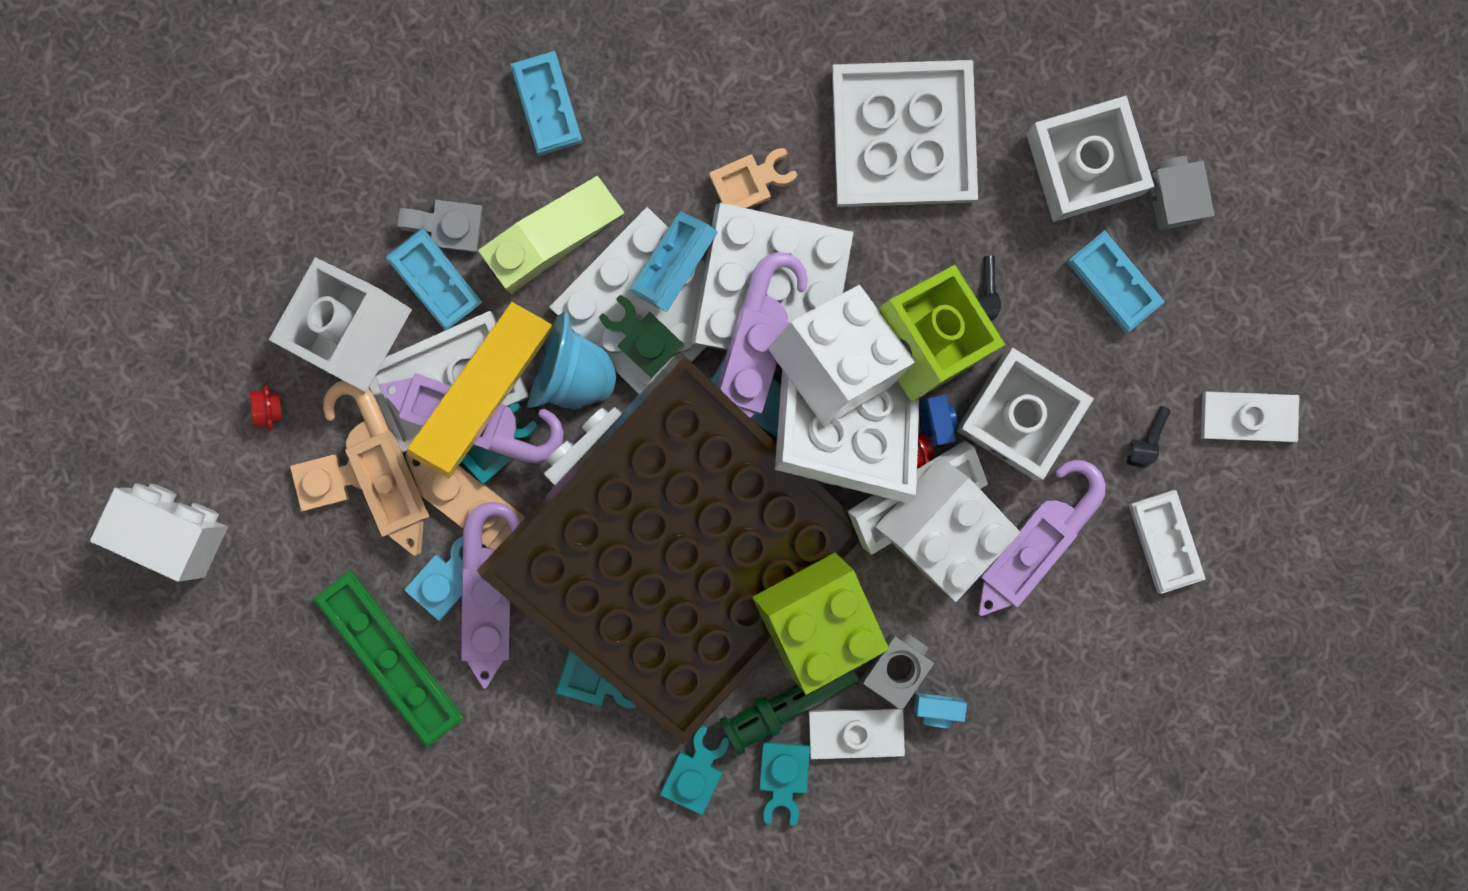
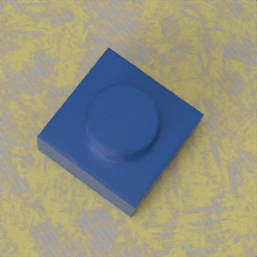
M946 395L919 401L921 433L927 436L931 447L956 441L954 432L958 429L957 415L951 404L948 405Z

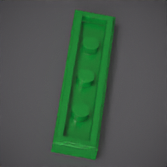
M353 570L348 571L313 598L314 602L426 748L465 719L459 708Z

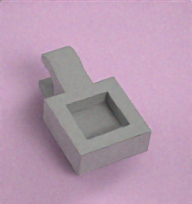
M435 200L434 214L420 210L400 208L397 227L401 228V231L417 232L423 227L428 234H431V238L440 249L478 253L483 206Z

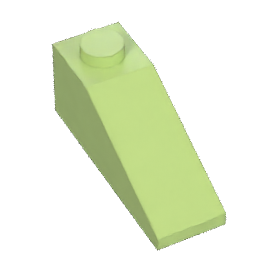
M596 176L515 223L478 251L505 289L513 294L625 213L600 178Z

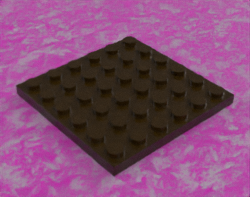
M679 351L477 569V572L493 588L684 744L775 646L752 597L833 553H836L843 561L850 565L863 551V547L848 511L816 480L775 470L777 443Z

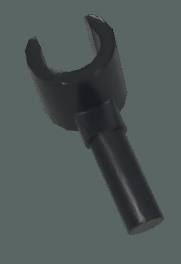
M984 256L983 289L985 295L976 298L990 321L998 317L1001 309V300L995 286V256Z
M1160 406L1147 434L1146 441L1131 440L1129 450L1132 451V455L1127 457L1128 465L1146 468L1158 459V442L1171 412L1170 409Z

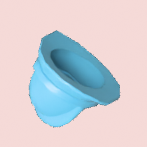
M567 312L557 315L552 325V332L546 340L539 371L533 381L527 408L550 402L564 408L581 409L585 405L605 400L610 397L614 390L616 368L613 360L601 347L572 331Z

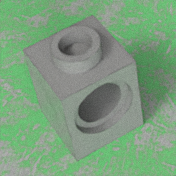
M1181 156L1159 162L1160 169L1151 174L1154 187L1150 189L1151 196L1157 197V201H1153L1158 231L1202 223L1215 216L1204 160L1188 163L1187 156Z
M907 632L901 640L891 633L886 640L889 650L876 656L860 678L864 685L901 710L904 709L934 665L931 660L924 656L929 648ZM896 655H905L911 661L909 674L899 680L890 678L887 674L888 662Z

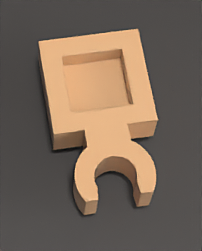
M779 148L772 151L767 156L765 163L757 166L753 155L750 154L710 172V179L721 203L750 209L771 199L767 186L773 184L785 187L792 184L797 179L796 171L780 175L774 170V164L787 157L786 149Z
M338 454L290 466L301 511L349 500L346 486L353 485L361 489L350 461H348L346 466L341 467Z

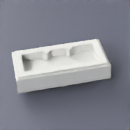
M1202 392L1201 439L1298 442L1299 395Z
M1170 490L1128 504L1157 593L1162 594L1206 579L1176 490Z
M899 708L809 710L811 759L905 756L903 710Z

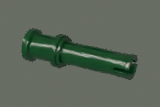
M851 670L807 695L798 685H795L767 700L766 696L762 699L759 697L754 700V706L730 719L724 716L719 720L735 751L740 756L745 753V747L769 734L773 737L780 734L779 731L783 730L782 724L818 706L854 684H859V680L854 670Z

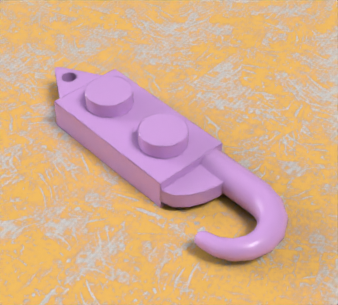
M787 253L769 254L759 261L756 266L743 308H740L717 384V387L750 418L755 413L762 414L777 365L776 359L768 348L789 324L788 314L784 307L778 301L766 295L772 274L776 269L788 268L792 270L797 278V290L802 293L805 292L808 278L805 267L799 259Z
M414 373L413 378L382 383L378 386L400 412L398 418L420 426L426 423L451 388L448 384ZM395 386L396 392L391 395L389 388ZM501 404L474 445L525 463L539 464L547 461L549 456L563 444L564 431L561 422L553 413L541 409L538 415L550 427L551 434L548 441L541 446H534L514 439L516 417L509 407Z
M1072 460L1064 463L1056 471L1058 478H1062L1071 472L1082 473L1089 481L1088 492L1075 508L1056 500L1045 501L1036 507L1018 529L1021 533L980 576L983 583L978 615L983 616L1011 605L1018 608L1078 536L1077 533L1100 507L1105 497L1106 484L1102 473L1095 465L1084 460ZM987 600H990L992 603L989 609L984 607V603Z
M497 502L483 503L474 508L466 518L463 528L461 661L468 662L483 689L487 688L502 662L509 660L510 601L481 578L477 572V569L495 551L491 548H482V526L485 520L492 516H500L509 523L511 532L519 525V519L515 512L507 505ZM483 671L489 673L487 677H482L480 674Z

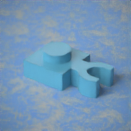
M463 536L453 543L450 551L451 558L448 562L443 560L438 554L435 555L404 589L438 621L442 620L462 597L463 557L461 550L463 548Z

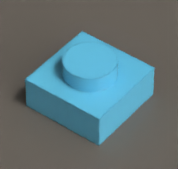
M915 693L913 712L917 716L924 717V725L951 728L952 720L965 722L967 703L962 698Z

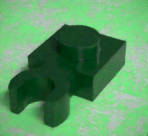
M619 295L616 300L625 308V317L619 322H613L602 313L599 319L606 329L612 332H622L626 335L617 345L618 348L653 379L685 345L651 312L639 321L635 317V309L630 300Z

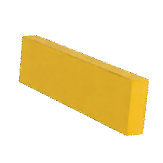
M511 302L407 448L408 456L450 479L552 332V324Z

